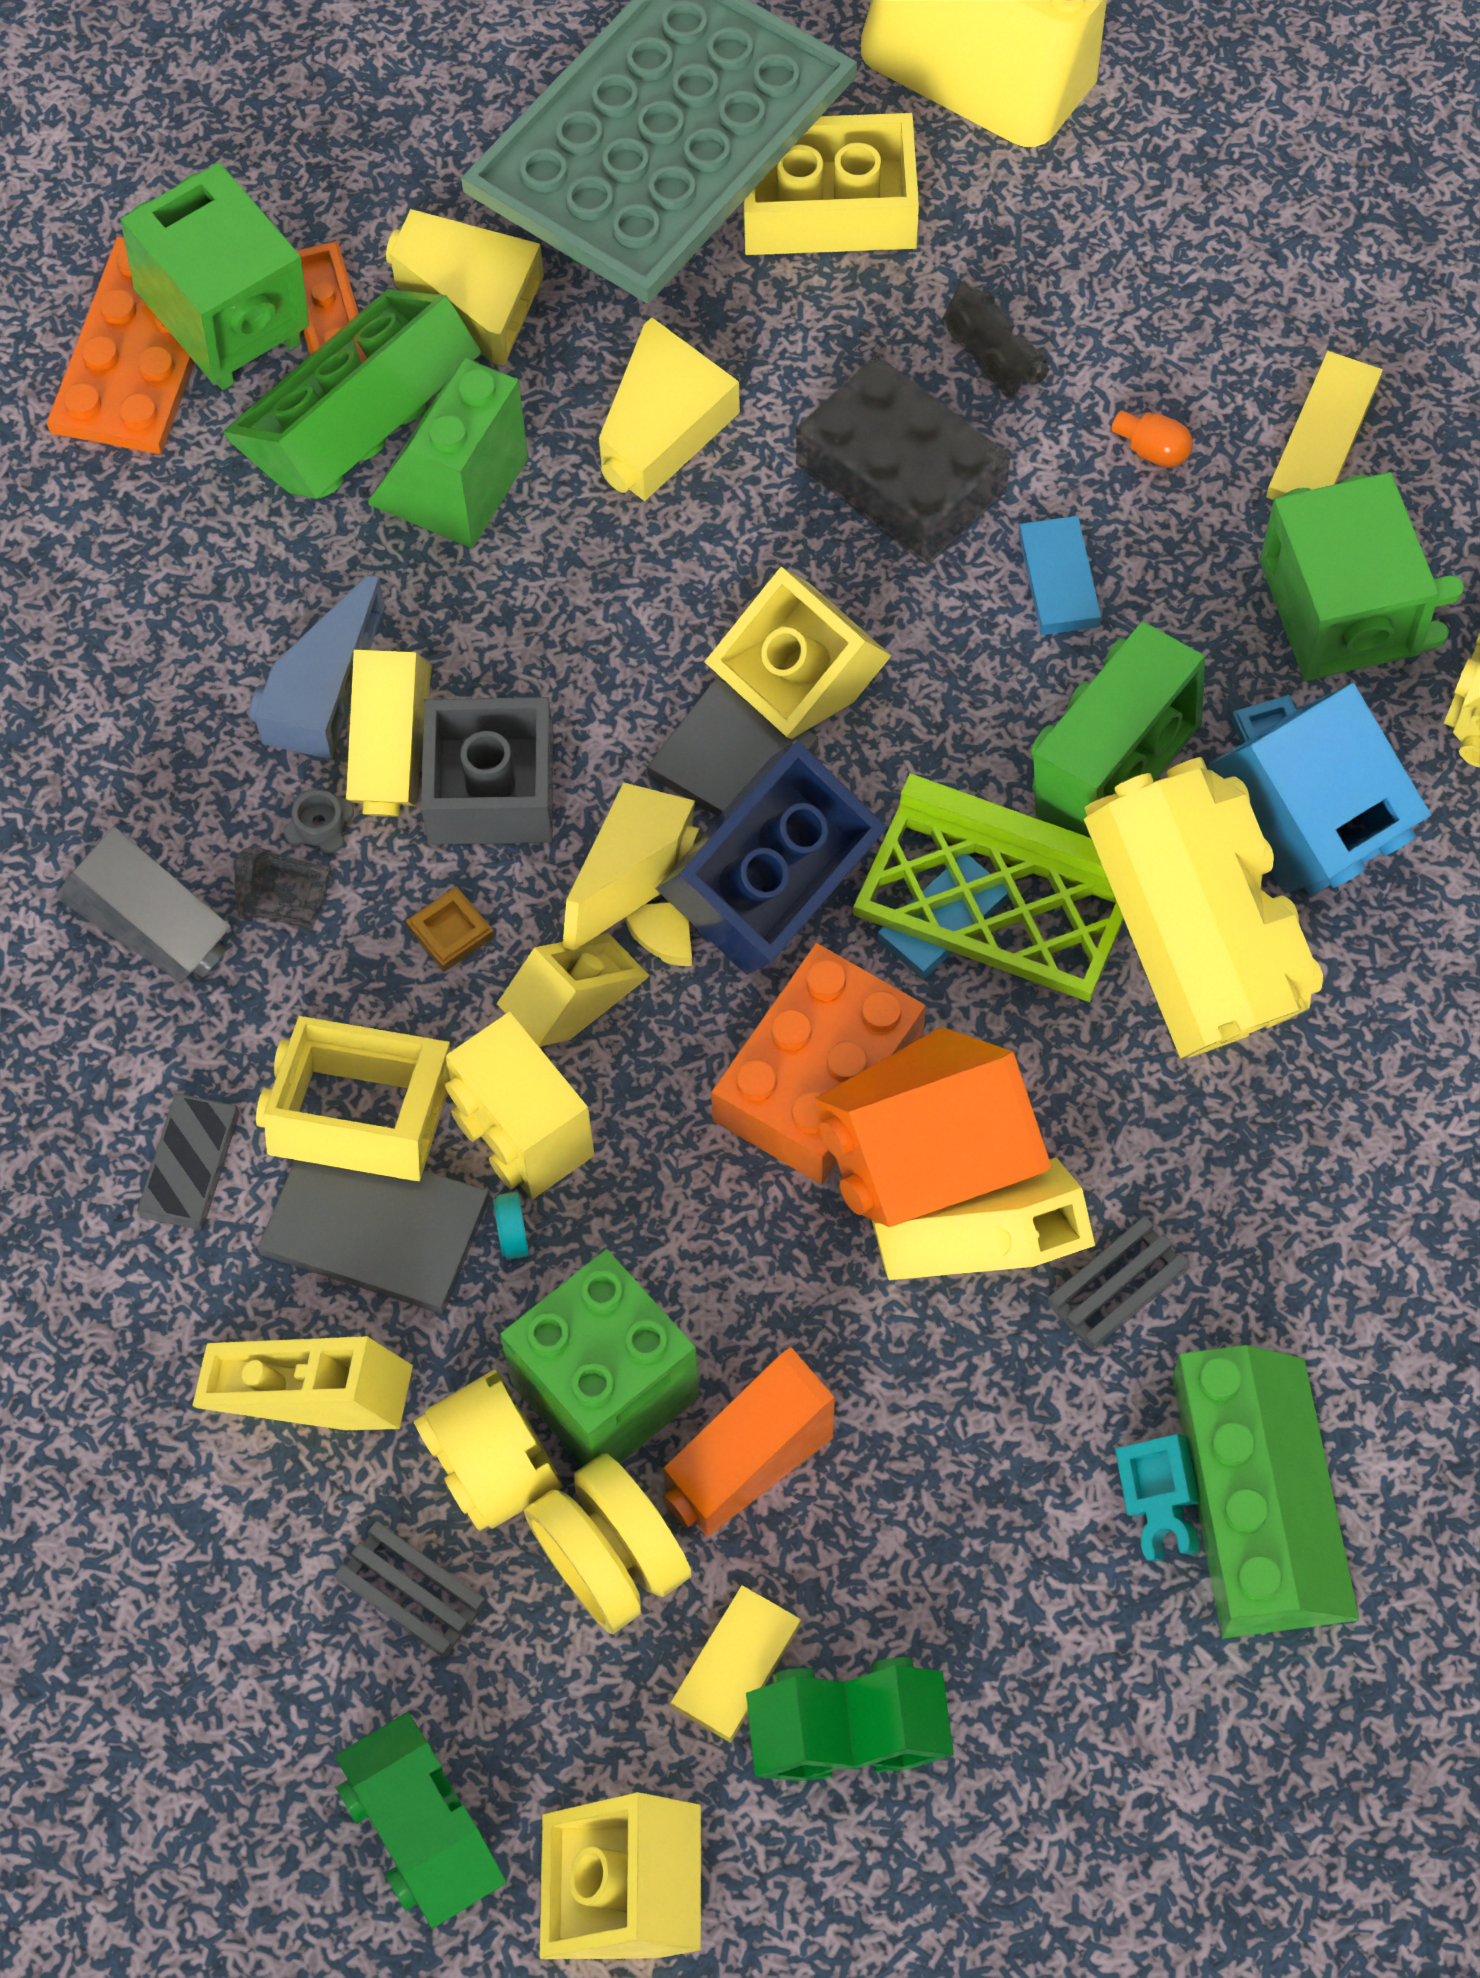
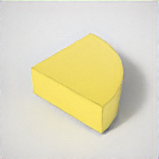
M670 902L645 904L626 917V923L631 936L647 951L668 964L693 966L689 920Z

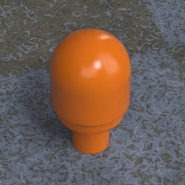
M1120 410L1112 424V432L1131 440L1130 448L1132 451L1137 452L1138 457L1165 468L1179 466L1191 454L1193 439L1188 428L1182 423L1160 413L1152 414L1147 412L1142 418Z

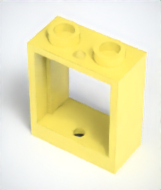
M298 1016L290 1041L282 1039L278 1045L274 1062V1076L276 1080L273 1088H264L262 1090L257 1105L256 1124L258 1127L265 1128L267 1155L420 1182L448 1094L445 1084L451 1079L445 1055L450 1053V1042ZM313 1072L408 1088L395 1129L299 1112Z

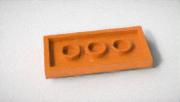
M116 237L48 417L47 426L51 434L162 455L195 362L135 292L125 241L122 237Z

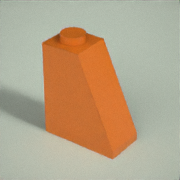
M789 1347L780 1354L663 1468L665 1487L669 1491L662 1498L670 1512L685 1528H689L692 1524L696 1523L703 1533L709 1537L833 1439L835 1397L792 1347Z

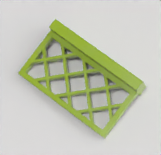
M911 773L902 789L897 812L853 906V916L945 948L948 951L1090 1002L1124 922L1123 915L1092 838ZM906 827L931 836L938 851L907 861L899 845ZM974 852L989 857L996 872L966 883L955 859ZM894 857L897 866L888 869ZM945 864L956 887L925 898L914 874ZM1033 873L1048 878L1056 894L1025 904L1014 880ZM903 878L915 900L914 903L895 910L873 902L879 887ZM1003 884L1015 909L985 920L973 895ZM1094 895L1116 903L1109 918L1085 926L1073 902ZM963 899L974 924L956 931L940 927L932 910ZM1062 906L1074 931L1044 942L1032 917ZM922 915L924 920L916 918V916ZM1021 921L1033 946L1016 953L998 948L991 932ZM1102 935L1096 948L1092 938ZM981 937L983 942L976 940L975 938ZM1081 943L1090 961L1085 978L1082 979L1058 970L1051 954ZM1040 958L1042 964H1041V963H1038V962H1036V961H1034V960Z

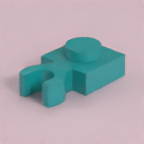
M1174 1434L1115 1448L1127 1516L1139 1517L1146 1515L1148 1523L1141 1534V1549L1145 1558L1148 1561L1154 1562L1165 1560L1163 1539L1170 1531H1173L1177 1536L1180 1553L1197 1554L1200 1544L1197 1530L1189 1521L1184 1519L1182 1507L1200 1503L1188 1437Z

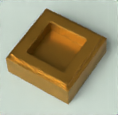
M457 886L406 920L407 929L443 972L495 938L494 930Z

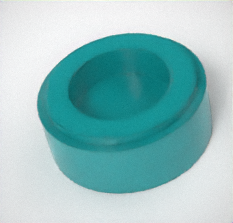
M519 1192L496 1195V1198L493 1199L502 1257H506V1260L529 1256Z

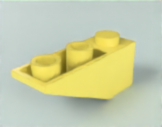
M1055 1157L1049 1159L1052 1168L1040 1175L898 1225L887 1227L872 1220L888 1280L1034 1267L1093 1247L1095 1242L1082 1187L1058 1158Z

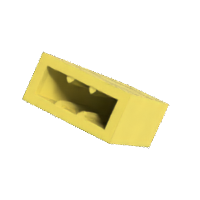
M410 209L402 229H395L392 232L386 250L387 263L392 264L395 286L403 291L447 295L480 348L481 354L492 363L505 366L544 277L541 245L536 242Z
M650 318L642 328L599 437L601 471L607 482L619 492L626 493L630 490L646 501L740 413L739 381L654 318Z
M354 649L346 800L353 803H362L363 815L400 817V805L416 806L423 748L424 699H428L432 665L416 652Z

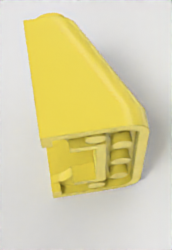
M872 0L861 35V56L865 64L873 70L1000 137L1023 147H1036L1045 144L1056 134L1097 82L1107 0Z

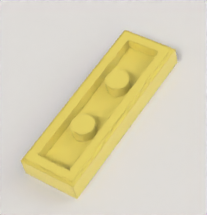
M1327 351L1270 482L1267 498L1274 500V498L1282 497L1287 492L1297 488L1313 490L1337 483L1378 387L1383 369Z

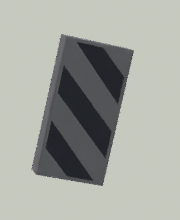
M179 1093L174 1094L137 1208L140 1218L203 1231L240 1113L236 1105Z

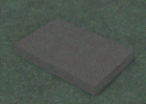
M295 1160L258 1245V1251L261 1256L444 1315L490 1200L489 1191L423 1170L420 1182Z

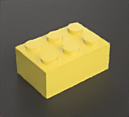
M912 113L821 116L743 201L745 255L917 249L919 201Z

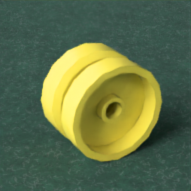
M601 1453L574 1473L576 1494L584 1510L568 1494L551 1489L526 1507L524 1514L544 1552L580 1602L607 1633L614 1634L641 1614L640 1594L631 1576L647 1592L665 1597L691 1578V1568L682 1549L650 1499L615 1459L608 1453Z

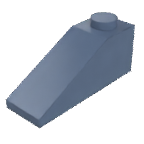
M367 575L272 665L266 685L257 686L251 701L250 719L256 722L262 744L327 759L333 758L351 706L354 649L370 650L385 608L379 577Z

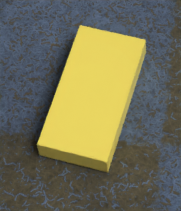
M742 1585L672 1699L671 1708L731 1743L748 1715L746 1693L766 1685L799 1630L801 1619Z

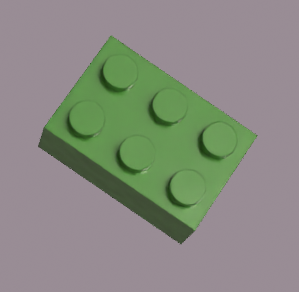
M1141 621L1127 640L1123 637L1119 638L1108 651L1103 669L1091 683L1084 681L1078 686L1069 701L1066 714L1055 727L1053 725L1046 726L1033 744L1031 750V757L1034 758L1032 790L1035 791L1036 816L1045 822L1091 838L1084 818L1087 817L1085 806L1106 796L1116 794L1115 786L1136 776L1151 773L1153 781H1157L1202 725L1205 655L1144 621Z

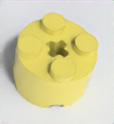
M497 1369L492 1370L425 1409V1415L414 1420V1424L430 1453L438 1457L448 1476L444 1479L457 1504L464 1514L468 1513L478 1531L488 1526L491 1529L499 1526L524 1511L526 1507L551 1489L560 1490L564 1487L557 1477L558 1473L524 1412H521L517 1404L514 1405L510 1397L512 1392Z

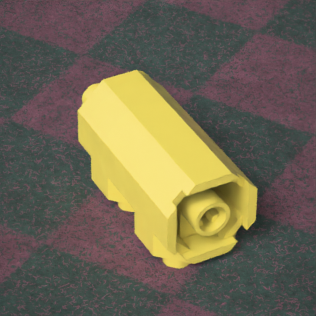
M1202 757L1194 758L1172 767L1167 771L1168 778L1155 782L1151 773L1131 778L1114 787L1116 794L1101 798L1084 807L1087 813V817L1084 818L1085 824L1180 1059L1194 1057L1250 1036L1249 1034L1264 1027L1268 1029L1309 1010L1311 994L1319 992L1322 989L1323 983L1322 970L1318 962L1312 957L1299 925L1298 912L1294 903L1284 895L1272 898L1261 890L1262 875L1272 870L1274 854L1270 844L1263 837L1253 813L1246 785L1235 776L1223 779L1212 770H1207Z

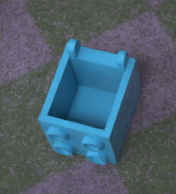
M1354 682L1288 714L1277 723L1231 751L1219 756L1207 765L1209 770H1212L1223 779L1235 776L1246 785L1253 813L1263 837L1270 844L1274 854L1273 868L1270 873L1284 893L1305 887L1307 893L1312 895L1329 885L1334 888L1349 881L1366 870L1364 862L1381 853L1383 856H1386L1417 838L1412 827L1431 816L1430 811ZM1359 815L1366 828L1342 842L1336 829Z

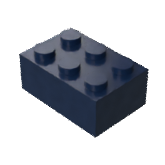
M796 740L773 755L655 889L740 970L748 975L775 960L888 827Z

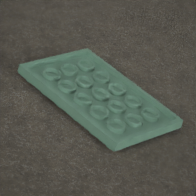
M631 0L461 177L463 192L649 304L857 77V62L750 0Z

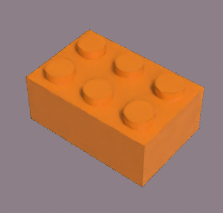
M815 943L712 1090L713 1121L822 1185L836 1165L837 1160L827 1149L821 1138L819 1125L823 1121L815 1098L922 1038L924 1035L926 1005Z

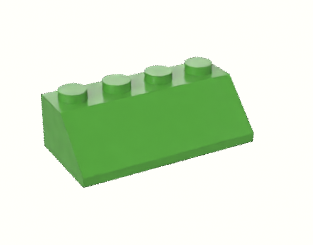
M387 289L222 432L230 443L290 494L313 499L322 498L333 493L344 482L343 475L355 464L379 453L386 444L385 438L397 427L410 423L421 416L427 408L426 402L445 386L465 358L473 361L482 352L447 295ZM355 335L357 343L367 357L363 363L359 359L354 341Z
M1249 1345L1180 1353L1172 1380L1183 1435L1188 1437L1200 1499V1503L1196 1505L1222 1639L1358 1621L1359 1615L1305 1358Z

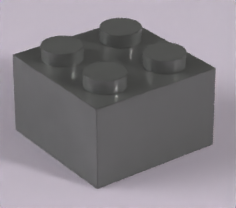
M549 697L424 699L421 812L428 845L553 843L554 732Z

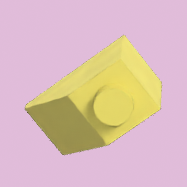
M609 933L596 936L575 951L563 948V942L534 947L497 1002V1005L505 1014L510 1011L539 1047L571 1040L645 981L649 974Z

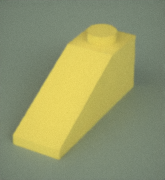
M623 782L566 900L563 948L575 951L660 895L655 888L701 837V828L692 826L695 800Z
M368 1336L207 1343L192 1406L199 1409L340 1430L400 1429L413 1365Z

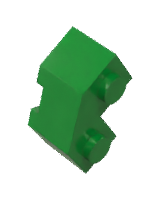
M897 1657L876 1661L871 1664L872 1673L847 1682L815 1678V1671L808 1668L787 1669L775 1673L772 1684L746 1693L755 1777L799 1782L832 1778V1771L837 1769H858L870 1765L875 1766V1773L908 1770L953 1756L954 1751L943 1671L915 1668L912 1659Z
M409 1712L404 1713L334 1755L347 1778L346 1781L335 1788L355 1823L358 1824L369 1817L396 1865V1867L387 1871L384 1875L405 1912L418 1904L433 1929L507 1883L467 1809L460 1802L445 1776L441 1764Z

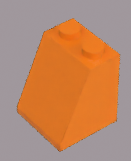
M944 1027L934 1030L815 1098L823 1121L819 1125V1132L827 1149L836 1157L843 1177L839 1184L840 1191L846 1204L857 1215H863L887 1227L898 1225L1029 1179L1052 1168L1014 1051Z

